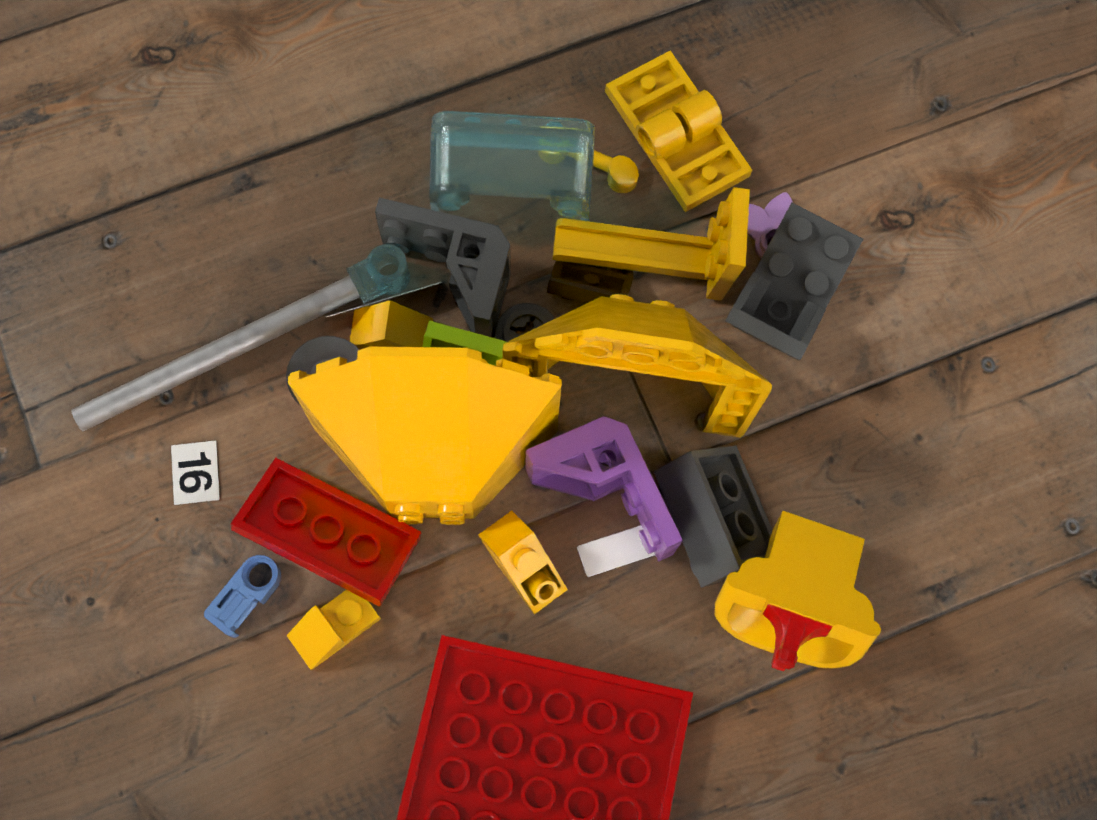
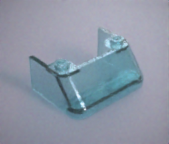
M458 111L436 113L432 117L430 133L429 199L431 210L442 212V209L447 211L458 210L470 201V194L550 199V206L563 217L574 218L580 216V220L589 221L595 126L587 120L578 118Z

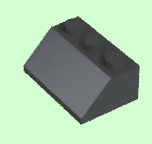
M736 445L689 451L654 471L659 484L660 494L666 501L674 523L681 535L683 545L690 559L692 572L697 577L701 588L725 582L728 574L738 572L741 565L748 559L754 557L765 558L772 527Z

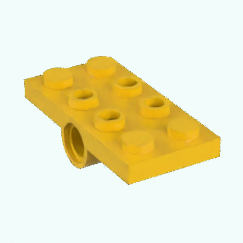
M671 50L606 84L605 93L685 212L751 176V167L721 125L722 115L716 100L708 91L702 90L699 92Z

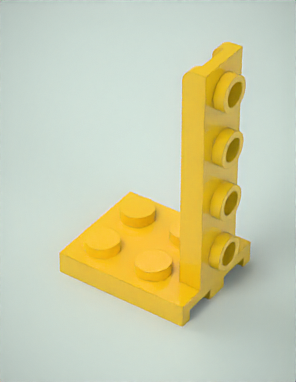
M734 187L726 201L720 202L716 218L712 217L710 219L707 237L567 218L557 219L552 260L707 280L706 299L722 301L746 266L750 189Z

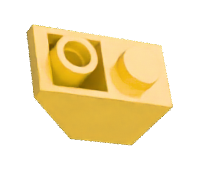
M512 510L478 534L495 563L534 615L568 590L534 532Z

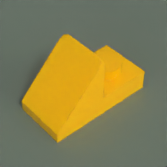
M345 590L322 608H319L317 605L312 607L286 636L310 670H313L381 618L367 600Z

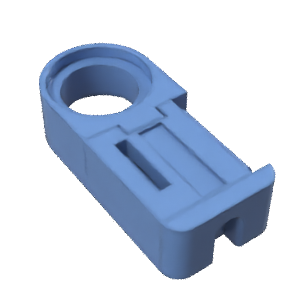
M255 555L248 558L204 611V617L226 635L232 638L238 637L239 635L234 631L240 627L258 602L264 605L278 588L281 582L279 566L265 555ZM258 564L269 565L272 569L270 582L262 587L253 586L249 580L250 571Z

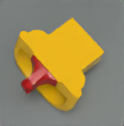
M782 511L772 530L765 558L754 557L748 559L741 565L738 572L728 574L715 601L714 615L721 627L736 639L774 653L771 664L772 668L783 672L785 669L790 670L795 667L796 662L818 668L834 669L853 665L865 655L881 632L880 625L874 621L872 603L866 595L854 588L865 539Z

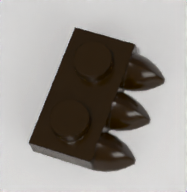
M556 261L548 282L547 293L567 300H577L589 303L601 296L609 298L614 294L629 296L633 281V271L611 268L608 271L607 267Z

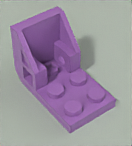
M603 416L526 450L525 470L533 485L592 501L624 488L625 492L621 494L623 504L631 517L637 516L643 530L639 531L641 542L648 554L655 553L658 562L674 555L683 541L627 424Z

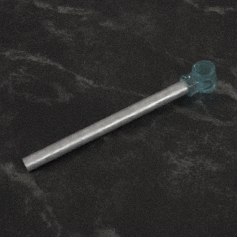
M383 244L377 246L366 259L346 268L349 276L72 409L71 412L75 422L82 431H85L359 297L362 303L365 304L383 294L394 295L400 293L407 287L410 281V272L405 254L395 245ZM394 264L398 266L397 271L392 275L387 276L379 273L385 265Z

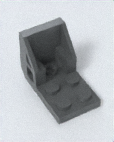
M379 197L375 215L382 243L389 249L399 253H408L411 250L423 253L433 261L446 262L447 269L451 272L449 281L450 291L470 332L494 338L496 325L511 276L510 243L500 227Z
M791 202L756 270L750 276L725 322L796 360H801L826 311L827 305L859 249L863 238Z

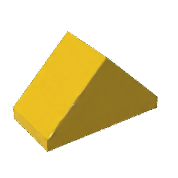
M389 300L354 310L349 342L353 343L359 350L370 346L422 347L429 320H434L427 315Z

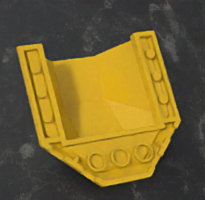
M614 294L610 298L601 296L504 343L502 349L503 359L529 367V376L542 377L557 362L564 361L701 382L713 398L704 419L703 432L741 438L772 390V384L689 312L683 308H676L674 304L662 300L652 301L649 304L636 302L632 297L622 294Z
M370 346L358 350L355 361L347 363L346 358L337 357L316 364L315 374H307V372L301 370L292 372L288 376V384L314 430L390 516L398 518V522H404L409 525L422 524L423 518H440L441 524L461 525L465 523V519H474L526 465L527 449L550 440L556 434L562 379L550 373L544 374L542 377L529 376V367L505 359L496 360V366L489 364L485 359H482V352L470 348Z

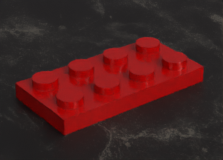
M276 457L230 523L232 531L379 607L421 539L422 533L404 522H398V519Z

